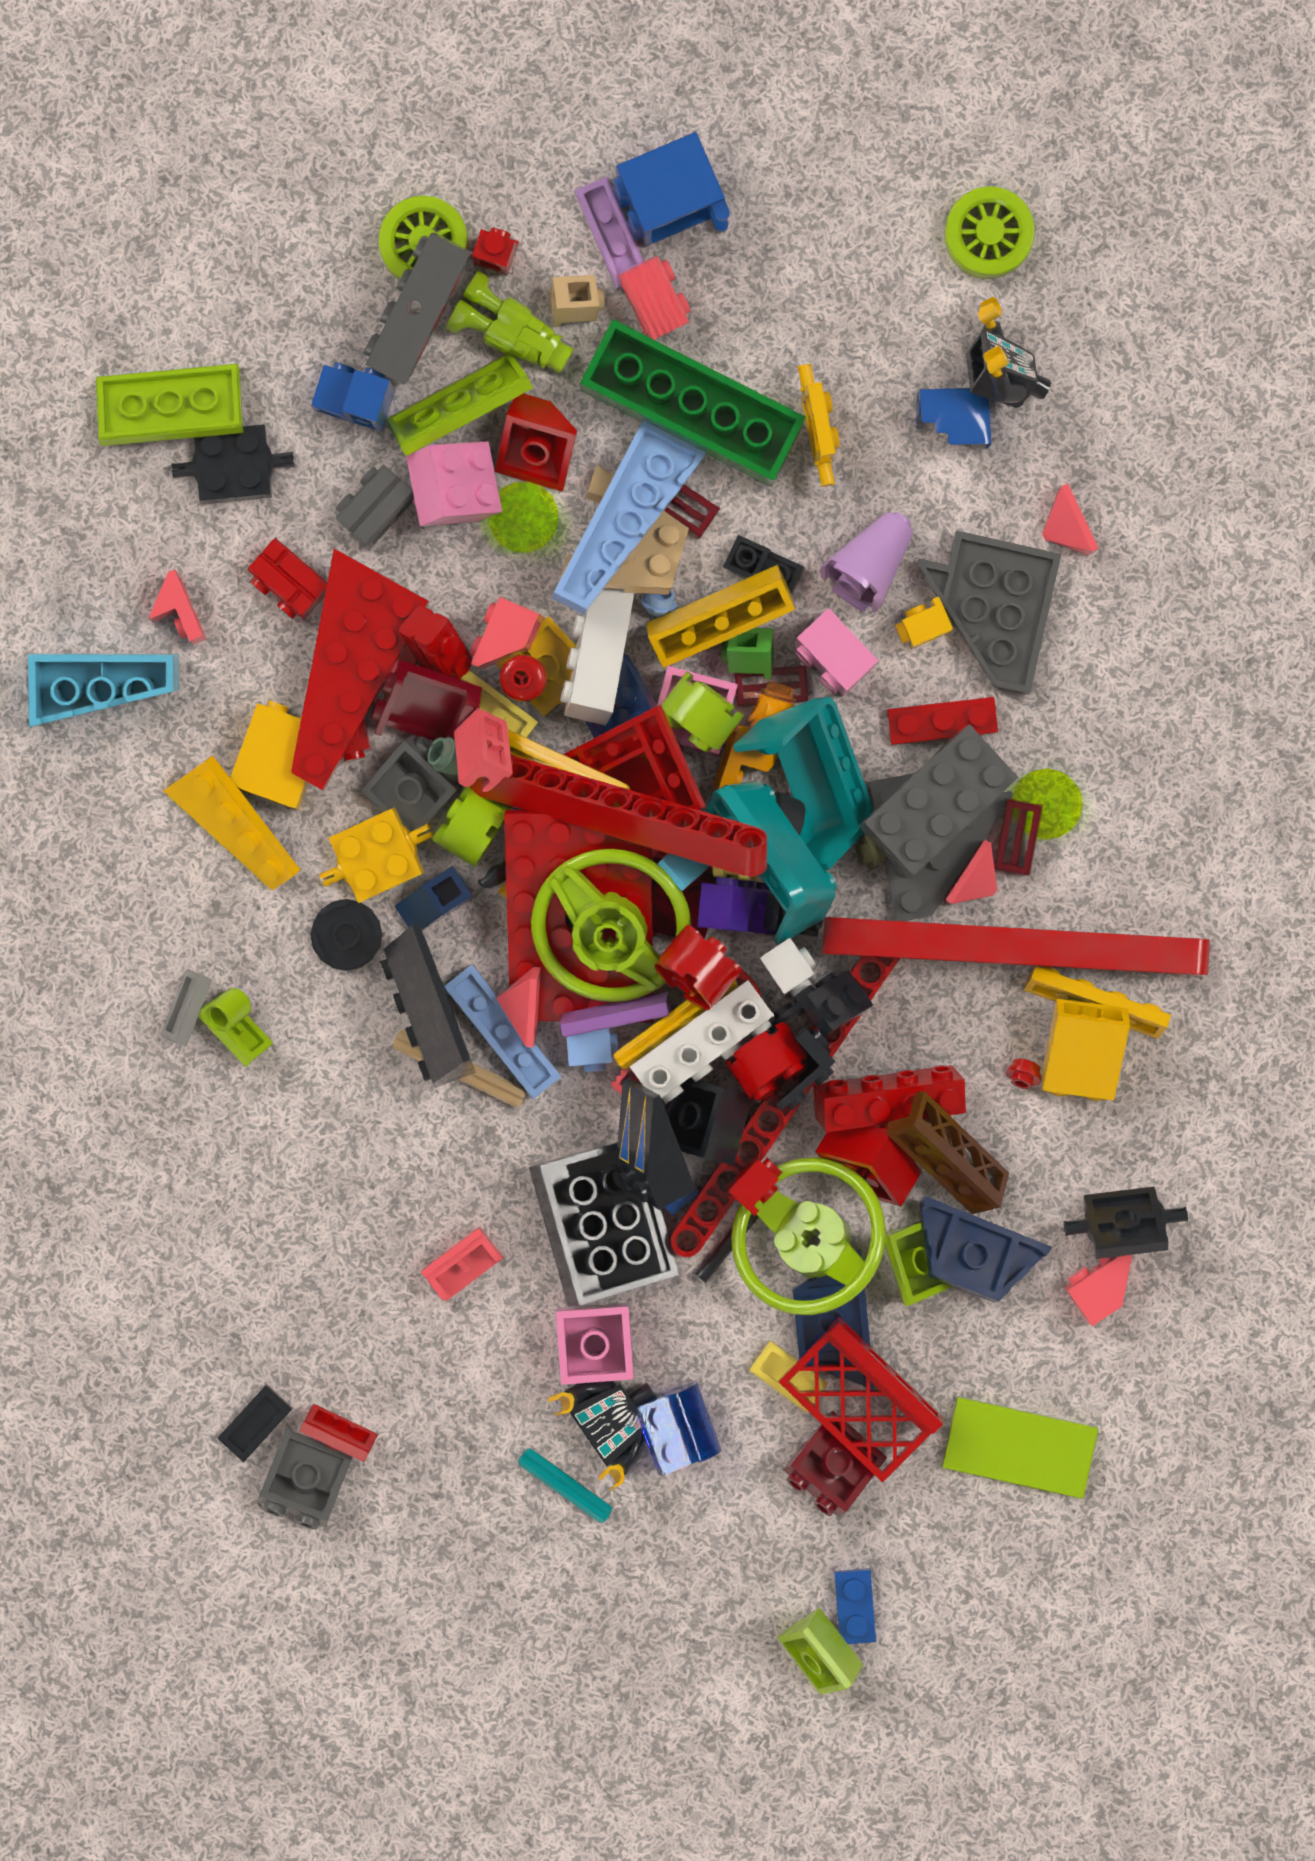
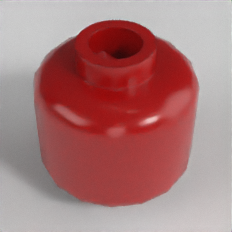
M518 655L510 658L503 665L500 671L499 682L502 690L509 698L519 702H530L544 694L548 686L549 675L546 667L540 660L529 655ZM521 671L526 672V674L523 676H521L518 673ZM516 677L520 679V685L517 683Z

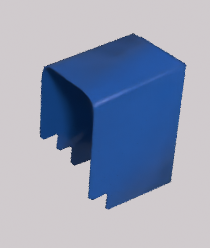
M970 388L919 390L916 398L917 429L918 415H920L919 403L921 401V421L924 423L933 422L937 433H947L950 445L986 444V449L992 445L988 398L971 393Z

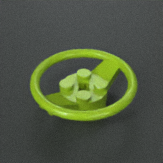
M599 849L585 852L567 860L556 868L545 880L536 896L532 910L531 931L539 958L548 972L560 984L583 997L604 1002H622L648 995L666 982L654 968L660 955L645 940L647 925L644 916L635 904L619 894L608 892L603 895L579 870L597 864L614 863L633 867L653 878L666 892L673 905L677 924L676 936L685 925L691 926L687 901L683 892L673 882L667 872L645 856L620 849ZM554 893L557 894L568 917L574 924L572 931L573 950L580 961L592 970H616V972H621L639 983L618 988L600 987L582 981L561 965L552 952L546 933V914ZM604 928L615 930L616 938L612 939L609 936L605 939L602 936Z
M800 1158L791 1160L777 1166L783 1172L778 1177L779 1180L777 1182L803 1172H821L843 1180L858 1193L867 1208L871 1223V1242L866 1260L864 1261L851 1245L850 1225L838 1212L821 1203L804 1201L799 1204L778 1191L766 1203L763 1204L759 1200L755 1206L759 1210L757 1213L758 1217L776 1234L774 1244L779 1250L780 1257L790 1268L808 1278L827 1275L846 1286L830 1296L808 1301L789 1299L769 1289L757 1277L749 1262L746 1249V1231L751 1212L741 1203L737 1209L732 1227V1252L740 1277L759 1300L785 1313L815 1315L834 1310L856 1297L870 1282L883 1256L886 1239L885 1219L875 1192L866 1180L855 1171L829 1159ZM821 1233L818 1236L821 1239L820 1244L817 1247L812 1244L809 1246L810 1238Z

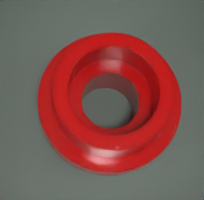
M1014 1059L1012 1065L1007 1067L1006 1076L1011 1079V1083L1014 1086L1030 1089L1032 1086L1041 1083V1067L1027 1059Z

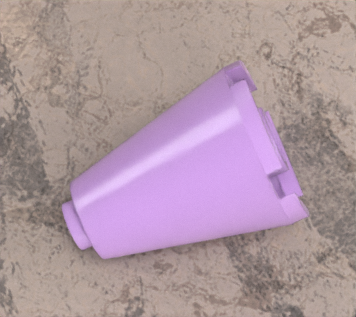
M884 513L824 562L819 570L821 578L825 582L829 577L836 584L831 590L853 607L865 611L869 606L872 607V613H876L884 602L912 538L911 522L901 513Z

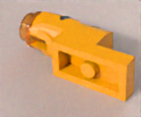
M768 680L766 689H761L758 702L748 719L751 722L750 726L739 723L727 739L711 790L713 792L725 785L741 783L743 779V771L740 770L741 764L768 772L773 767L778 757L777 752L773 755H763L759 750L735 752L733 745L759 720L794 707L796 698H793L794 688Z

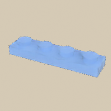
M473 964L444 986L533 1099L562 1077L536 1043L533 1048L525 1046L497 1001L496 997L498 995Z

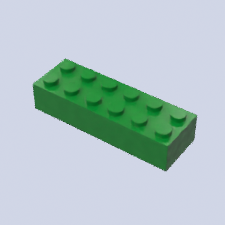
M612 319L580 382L582 392L640 421L644 420L701 449L707 455L770 487H773L806 419V416Z

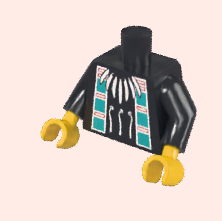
M996 297L982 301L978 317L981 323L986 325L983 326L982 331L966 353L970 392L1015 408L1021 407L1029 395L1041 400L1044 399L1049 392L1051 380L1037 374L1035 356L1030 351L1004 338L1000 322L994 320L1002 316V308Z
M614 1381L577 1383L565 1390V1392L549 1396L548 1402L559 1399L562 1404L561 1410L555 1412L554 1415L559 1416L570 1413L606 1467L609 1466L599 1474L598 1479L602 1480L607 1474H610L614 1478V1484L609 1490L613 1491L624 1482V1475L640 1459L649 1438L647 1430L649 1421L642 1411L659 1400L650 1385L646 1382L629 1394L621 1381L617 1383Z

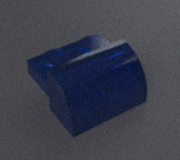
M697 1381L663 1393L658 1398L634 1407L659 1476L667 1475L695 1462H703L722 1451Z

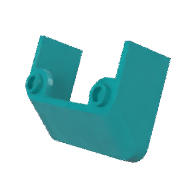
M815 698L763 718L733 745L735 752L759 750L763 755H773L777 752L793 798L805 804V820L800 837L823 870H829L862 836L864 832L858 825L874 811L837 704L832 698Z
M755 780L725 785L714 791L705 812L758 827L767 834V869L760 876L786 912L774 937L776 945H780L787 939L824 920L835 899V890L837 889L835 879L828 871L822 869L776 803V796L772 788L768 784H762L760 781Z

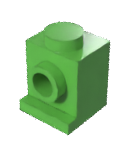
M753 628L729 639L728 642H722L721 661L722 663H728V673L764 674V679H772L775 654L773 628Z

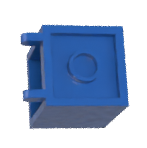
M693 132L616 165L617 177L613 179L615 196L621 208L624 206L628 207V226L635 241L641 238L645 247L710 219L716 231L725 232L728 229L729 222L727 219L729 218L730 211L697 132Z

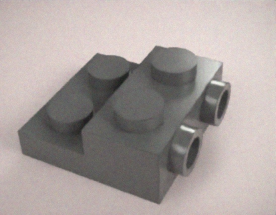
M415 735L404 740L360 790L383 812L395 807L402 824L410 832L430 823L438 812L463 787V785L459 784L458 775L439 772L433 768V765L428 762L427 758L432 742L423 736L417 738Z
M286 1429L260 1492L258 1502L264 1504L263 1510L271 1515L283 1517L286 1512L297 1516V1523L308 1529L317 1530L318 1525L326 1527L353 1457L341 1451L330 1449L322 1442Z

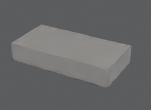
M189 969L185 971L161 1036L176 1044L187 1046L212 979Z

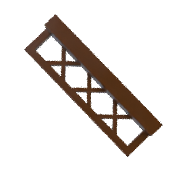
M925 1091L915 1093L909 1116L889 1121L886 1134L971 1214L1001 1208L1009 1172ZM924 1109L928 1112L931 1126L922 1119ZM944 1128L950 1134L953 1147L947 1143ZM965 1148L971 1153L974 1167L969 1164ZM986 1168L995 1176L993 1185L990 1184Z

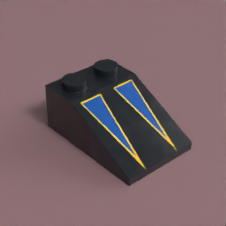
M630 1078L625 1079L622 1083L616 1161L621 1171L618 1174V1179L627 1193H633L641 1202H647L660 1210L695 1191L696 1188L660 1095Z

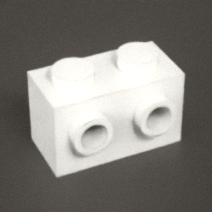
M791 938L760 957V963L783 997L791 994L794 998L800 991L812 985L809 980L814 978L812 969L816 967V963L806 948L803 947L798 950Z

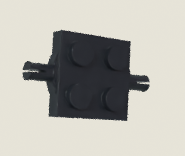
M265 424L243 426L244 433L194 437L195 452L193 462L171 463L173 478L194 476L198 483L199 501L201 504L271 498V478L274 468L295 467L294 453L291 451L272 454L267 443Z
M1155 1186L1083 1195L1085 1219L1063 1221L1065 1236L1087 1233L1092 1241L1096 1259L1167 1251L1169 1244L1166 1233L1167 1224L1188 1222V1212L1186 1206L1165 1209L1158 1200Z

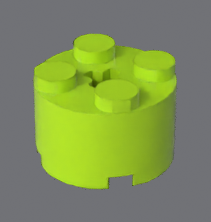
M686 671L661 704L670 726L676 730H681L684 727L692 733L688 739L704 752H710L712 748L718 751L745 715L740 711H736L733 715L731 711L735 707L704 682H701V684L698 681H695L694 684L691 683L694 675Z
M469 786L464 788L459 797L463 802L457 798L448 811L445 822L449 825L442 823L432 841L466 863L476 867L497 832L503 826L505 811L512 810L513 807L480 797Z

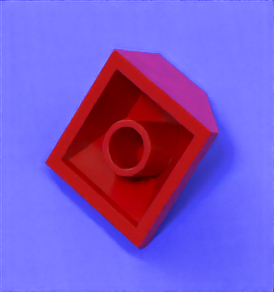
M523 393L512 400L507 412L494 472L563 492L578 431L551 401Z

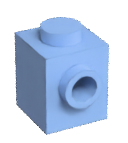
M610 1028L566 1037L569 1067L584 1065V1072L606 1070L605 1063H612V1055L619 1050L617 1033L610 1034Z

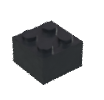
M688 1078L680 1084L684 1091L665 1104L666 1113L681 1151L704 1159L734 1165L752 1100H750L746 1093L702 1080L695 1082L693 1078Z

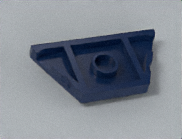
M623 653L614 709L607 724L585 722L594 738L657 706L629 655Z
M923 1196L920 1200L929 1277L993 1303L999 1302L1051 1250L1049 1245L930 1197Z
M855 1249L862 1257L861 1249ZM827 1275L809 1278L792 1289L793 1299L802 1301L821 1299L836 1293L846 1285ZM865 1288L852 1300L834 1310L815 1315H795L799 1359L829 1329V1326L838 1317L871 1347ZM828 1341L818 1351L819 1365H840V1351ZM844 1356V1365H853ZM814 1357L806 1365H814ZM826 1371L840 1378V1371ZM844 1371V1379L866 1388V1377L860 1371ZM870 1381V1389H875L874 1384Z

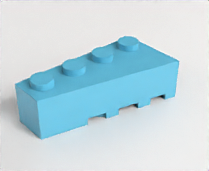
M28 654L29 727L180 690L179 654Z

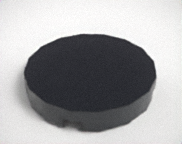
M343 899L333 901L319 911L313 921L310 936L313 949L321 961L332 968L349 971L362 968L374 959L381 947L383 933L380 920L371 908L362 902L358 903L354 900Z

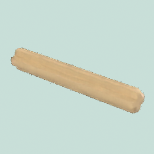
M401 1030L394 1040L393 1048L418 1061L423 1060L424 1058L419 1046L412 1048L406 1031ZM474 1063L472 1064L476 1073L458 1079L514 1107H519L522 1104L527 1092L524 1087Z

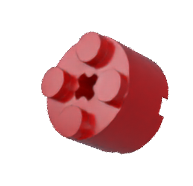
M688 924L684 926L654 965L657 973L672 988L675 985L685 992L683 994L685 999L704 1010H710L716 1005L743 972L739 964L724 955L727 948L719 940L712 936L705 940L695 928Z
M786 1022L775 1025L779 1032L771 1036L767 1031L757 1035L733 1054L736 1060L728 1059L726 1061V1065L750 1100L756 1099L760 1101L763 1099L766 1102L782 1091L780 1084L791 1078L795 1081L811 1070L808 1064L810 1061L809 1055L794 1038L795 1035Z

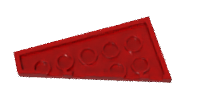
M335 548L331 560L291 769L292 774L322 791L328 785L383 687L387 673L391 672L406 645V642L399 633L400 626L416 607L422 605L427 608L430 603L427 599Z

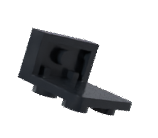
M849 970L837 977L831 972L815 984L817 989L809 985L794 996V1005L788 1002L775 1011L773 1015L776 1020L771 1023L772 1026L769 1030L772 1033L777 1030L775 1025L782 1022L787 1024L802 1014L807 1013L822 1036L825 1037L866 1012L873 1006V1003Z
M803 1027L795 1034L794 1038L817 1064L774 1102L780 1111L786 1106L790 1111L807 1097L803 1091L811 1083L815 1082L819 1086L834 1073L831 1066L836 1061L826 1051L831 1045L815 1028L809 1032Z

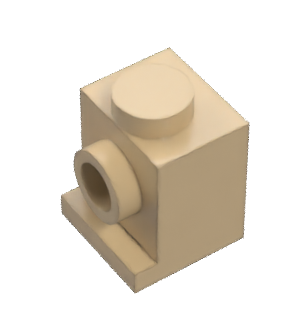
M595 275L552 277L550 305L553 327H561V323L597 321L598 312L604 310L603 289H597Z

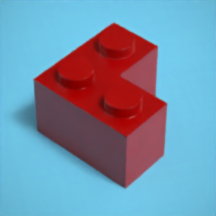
M870 1126L827 1132L815 1151L820 1158L839 1162L858 1173L871 1186L879 1201L897 1206L903 1205L922 1171L913 1158L886 1134L888 1126Z

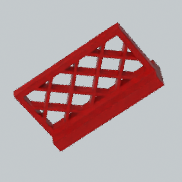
M840 1317L829 1326V1329L778 1380L802 1406L882 1483L931 1434H934L943 1425V1416ZM828 1341L840 1351V1365H819L818 1351ZM844 1356L853 1365H844ZM814 1357V1365H806ZM799 1371H815V1390L800 1391L790 1380ZM819 1371H840L841 1390H819ZM844 1371H860L866 1377V1390H845ZM870 1381L879 1390H870ZM806 1396H815V1405ZM819 1396H841V1416H826L820 1411ZM845 1396H866L867 1415L845 1416ZM870 1396H886L892 1402V1415H871ZM896 1406L905 1415H896ZM871 1421H892L893 1441H871ZM896 1421H912L921 1432L912 1441H897ZM833 1422H841V1430ZM845 1422H867V1441L850 1440L845 1435ZM859 1447H867V1455ZM871 1447H893V1460L883 1470L871 1460ZM897 1447H905V1448L897 1455Z

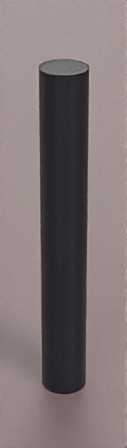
M751 1213L746 1233L759 1218L757 1214L754 1216ZM732 1229L695 1273L705 1283L732 1252Z

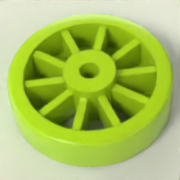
M996 186L979 187L960 197L951 208L944 228L945 246L952 261L965 273L981 279L1004 277L1019 268L1027 258L1035 238L1034 219L1026 203L1010 190ZM983 203H996L992 216H987ZM1000 205L1005 206L1011 211L1002 220L997 218ZM974 207H977L980 221L968 213ZM1016 218L1018 228L1005 229L1004 225ZM963 221L976 229H962ZM1018 236L1016 244L1013 245L1003 237ZM962 237H975V240L965 246ZM978 245L982 247L980 257L970 252ZM998 245L1005 248L1009 253L1001 257ZM987 249L992 250L995 259H984Z
M413 196L397 203L386 214L380 226L378 244L383 262L395 278L400 280L405 269L413 270V266L418 258L411 256L409 261L405 263L400 256L414 252L420 238L424 235L429 238L430 234L435 232L442 219L448 227L436 233L444 237L451 235L453 242L469 249L466 225L458 211L448 202L433 196ZM418 212L420 226L414 227L406 217ZM424 212L436 214L429 226L425 225ZM401 222L410 230V235L396 232ZM395 240L408 242L409 244L396 249Z

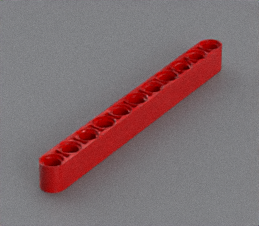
M824 917L822 954L1208 975L1210 939Z
M859 957L850 973L863 988L870 1001L900 958ZM867 962L874 963L879 969L878 979L872 983L865 982L860 976V969ZM861 1015L838 1028V1037L834 1041L828 1042L831 1046L826 1049L831 1057L834 1056ZM815 1024L812 1026L809 1032H811L814 1028L818 1030ZM791 1078V1079L786 1080V1081H792V1082L796 1083L799 1079L793 1081V1079ZM815 1082L811 1083V1084L803 1091L806 1095H807L808 1092L811 1090V1088L813 1087V1084H815ZM779 1094L766 1102L762 1099L745 1124L740 1144L744 1141L754 1142L758 1147L756 1157L762 1161L801 1103L791 1111L787 1106L780 1111L774 1103L780 1097ZM765 1111L775 1112L778 1117V1124L771 1131H764L758 1125V1118ZM737 1152L734 1165L719 1162L699 1191V1194L673 1229L671 1245L678 1255L692 1257L701 1251L736 1198L728 1190H723L718 1186V1176L724 1171H732L738 1175L752 1160L745 1161L741 1159ZM705 1200L712 1201L717 1205V1214L710 1220L701 1219L697 1214L698 1205ZM685 1230L692 1231L697 1236L696 1245L689 1250L680 1248L676 1242L678 1234Z

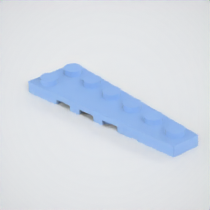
M643 420L551 598L584 615L700 465L706 452Z

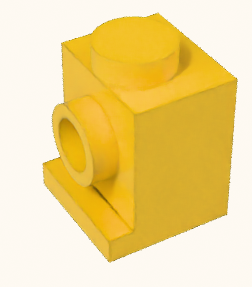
M939 596L931 600V608L926 609L925 604L916 606L905 612L907 618L894 625L902 644L908 642L910 648L914 649L952 632L953 627Z

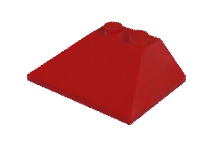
M662 705L656 706L563 754L628 784L630 790L700 811L706 807Z

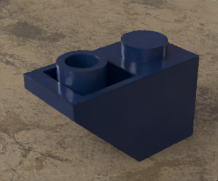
M451 866L423 884L395 905V908L408 928L419 923L423 931L473 899L474 896L456 868Z

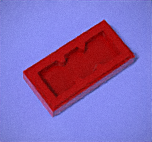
M316 1404L312 1405L299 1432L324 1443L330 1449L341 1451L362 1462H365L378 1436L377 1433Z

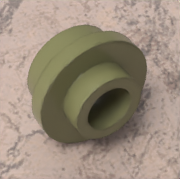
M866 834L862 835L859 838V844L855 846L857 858L862 865L866 864L870 870L876 869L880 863L885 862V855Z

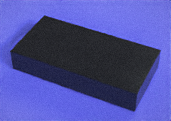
M266 1384L217 1439L244 1463L289 1414L293 1407Z

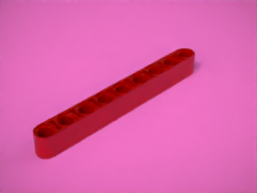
M511 755L513 774L509 778L504 777L490 791H482V784L488 780L487 777H479L475 783L470 785V789L480 797L530 812L548 814L553 819L748 877L758 876L767 869V834L758 827Z

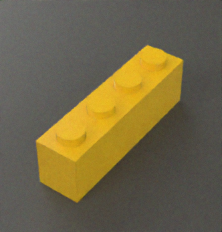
M778 565L646 623L648 638L662 667L665 668L795 610V606Z

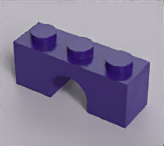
M717 877L716 884L702 883L698 927L776 935L777 931L763 929L767 894L772 892L766 883Z

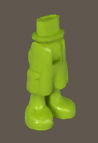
M478 271L466 288L463 298L487 308L495 313L497 318L491 320L476 311L468 303L460 300L445 329L456 334L464 328H473L485 334L483 343L499 352L510 353L534 365H539L540 363L542 369L547 366L560 374L574 349L561 341L563 336L556 335L549 326L532 315L527 306H524L512 297L506 298L503 301L496 296L488 286L489 278L487 275Z

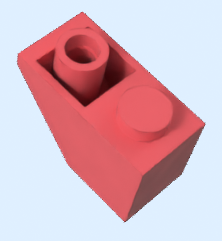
M499 597L497 603L492 602L486 612L484 622L488 624L483 636L478 635L473 642L470 650V655L473 656L471 664L484 669L529 651L544 616Z
M1132 1255L1098 1259L1100 1264L1088 1271L1086 1267H1083L1068 1277L1070 1284L1064 1288L1089 1325L1094 1326L1122 1307Z

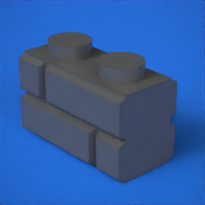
M384 464L379 470L375 467L371 468L361 479L360 483L363 487L355 496L349 493L336 507V510L339 512L335 517L336 520L369 550L406 511L414 499L413 490Z

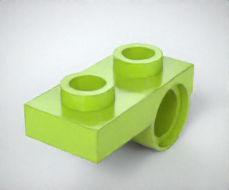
M229 988L200 1010L198 1017L236 1058L247 1067L262 1055L273 1042L248 1016L251 1012V1002L247 995L240 989Z

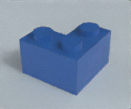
M335 362L333 367L323 366L311 407L314 411L383 432L395 390L390 380L385 378L386 375L372 368L366 367L365 371L362 372L348 365Z

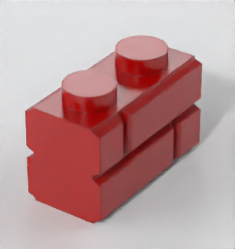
M276 537L247 569L254 576L249 582L265 596L270 591L280 599L277 606L291 619L299 615L305 620L325 597L327 582Z
M420 605L414 609L400 626V635L416 660L420 662L421 667L457 679H461L467 674L472 666L473 658L447 617L439 613L434 614L432 610Z

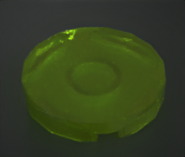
M514 482L499 491L502 512L488 517V525L494 539L503 548L516 553H533L544 548L554 538L559 525V511L553 496L542 486L532 482Z
M1050 768L1034 770L1024 776L1013 790L1012 798L1016 800L1044 804L1038 839L1049 840L1059 838L1071 831L1080 819L1083 807L1081 791L1074 781L1062 771ZM1014 808L1012 817L1018 824L1020 809ZM1028 811L1024 832L1028 835L1030 834L1034 813L1032 811Z

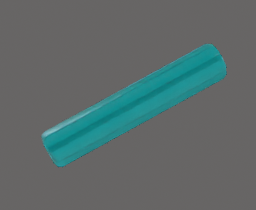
M527 1448L520 1456L518 1464L579 1509L599 1523H604L612 1512L611 1505L531 1448Z

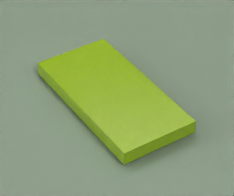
M508 353L388 417L386 422L405 456H408L533 389V386L515 357Z
M238 363L96 377L98 441L100 446L244 433L241 377Z
M957 1396L942 1468L1083 1499L1099 1428Z

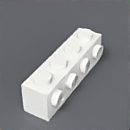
M604 588L585 614H582V616L577 615L572 636L578 637L576 648L571 647L566 669L572 670L570 681L565 680L560 702L566 703L564 716L606 725L610 719L615 704L634 593H625L623 589Z
M747 980L718 1001L710 1010H706L632 1064L630 1068L644 1087L659 1094L665 1103H668L684 1091L680 1084L691 1076L695 1082L713 1070L709 1064L720 1055L724 1060L728 1059L742 1047L739 1041L751 1033L754 1038L769 1029L772 1025L768 1020L774 1015Z

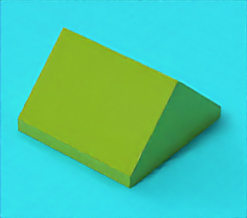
M922 1221L886 1232L885 1250L901 1301L905 1306H910L953 1287L929 1277Z
M820 1607L777 1637L820 1695L848 1689L864 1665Z

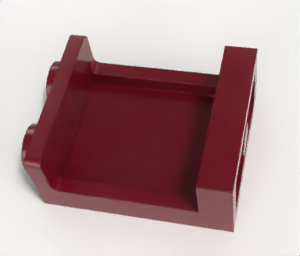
M400 660L395 673L390 671L387 673L382 692L386 693L384 699L377 698L373 707L371 719L376 721L374 734L381 736L385 726H389L419 737L423 736L432 741L440 737L444 739L451 737L454 739V731L477 708H480L482 687Z

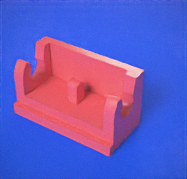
M477 708L454 731L459 784L469 787L475 783L477 778L487 777L488 780L482 784V791L487 792L493 789L504 777L509 778L513 774L508 728L506 721Z
M478 1227L425 1267L421 1273L440 1298L447 1301L504 1257L483 1229Z

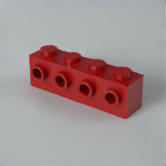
M939 1065L921 1070H902L897 1073L884 1075H866L862 1078L847 1080L836 1079L822 1083L819 1086L813 1084L815 1119L826 1133L885 1125L889 1121L908 1117L915 1093L925 1091L949 1115L966 1113L965 1079L953 1065ZM924 1109L922 1119H928V1112Z

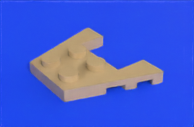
M596 465L585 499L600 504L614 475ZM663 511L605 588L623 589L625 593L668 595L672 588L689 528ZM568 554L560 579L573 555Z

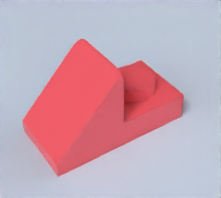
M174 569L166 575L150 613L149 620L154 623L178 613L179 617L174 619L178 633L182 639L188 637V640L194 645L207 638L180 574Z

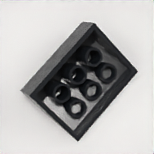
M414 924L383 949L386 959L380 962L387 981L394 979L399 992L392 995L399 1014L407 1013L411 1026L405 1028L412 1048L419 1046L424 1058L417 1061L425 1082L432 1080L434 1087L437 1088L476 1072L420 924Z
M618 1142L529 1167L568 1306H581L679 1275L661 1209L658 1210L647 1202H641L633 1193H627L619 1182L618 1174L621 1171L616 1161Z

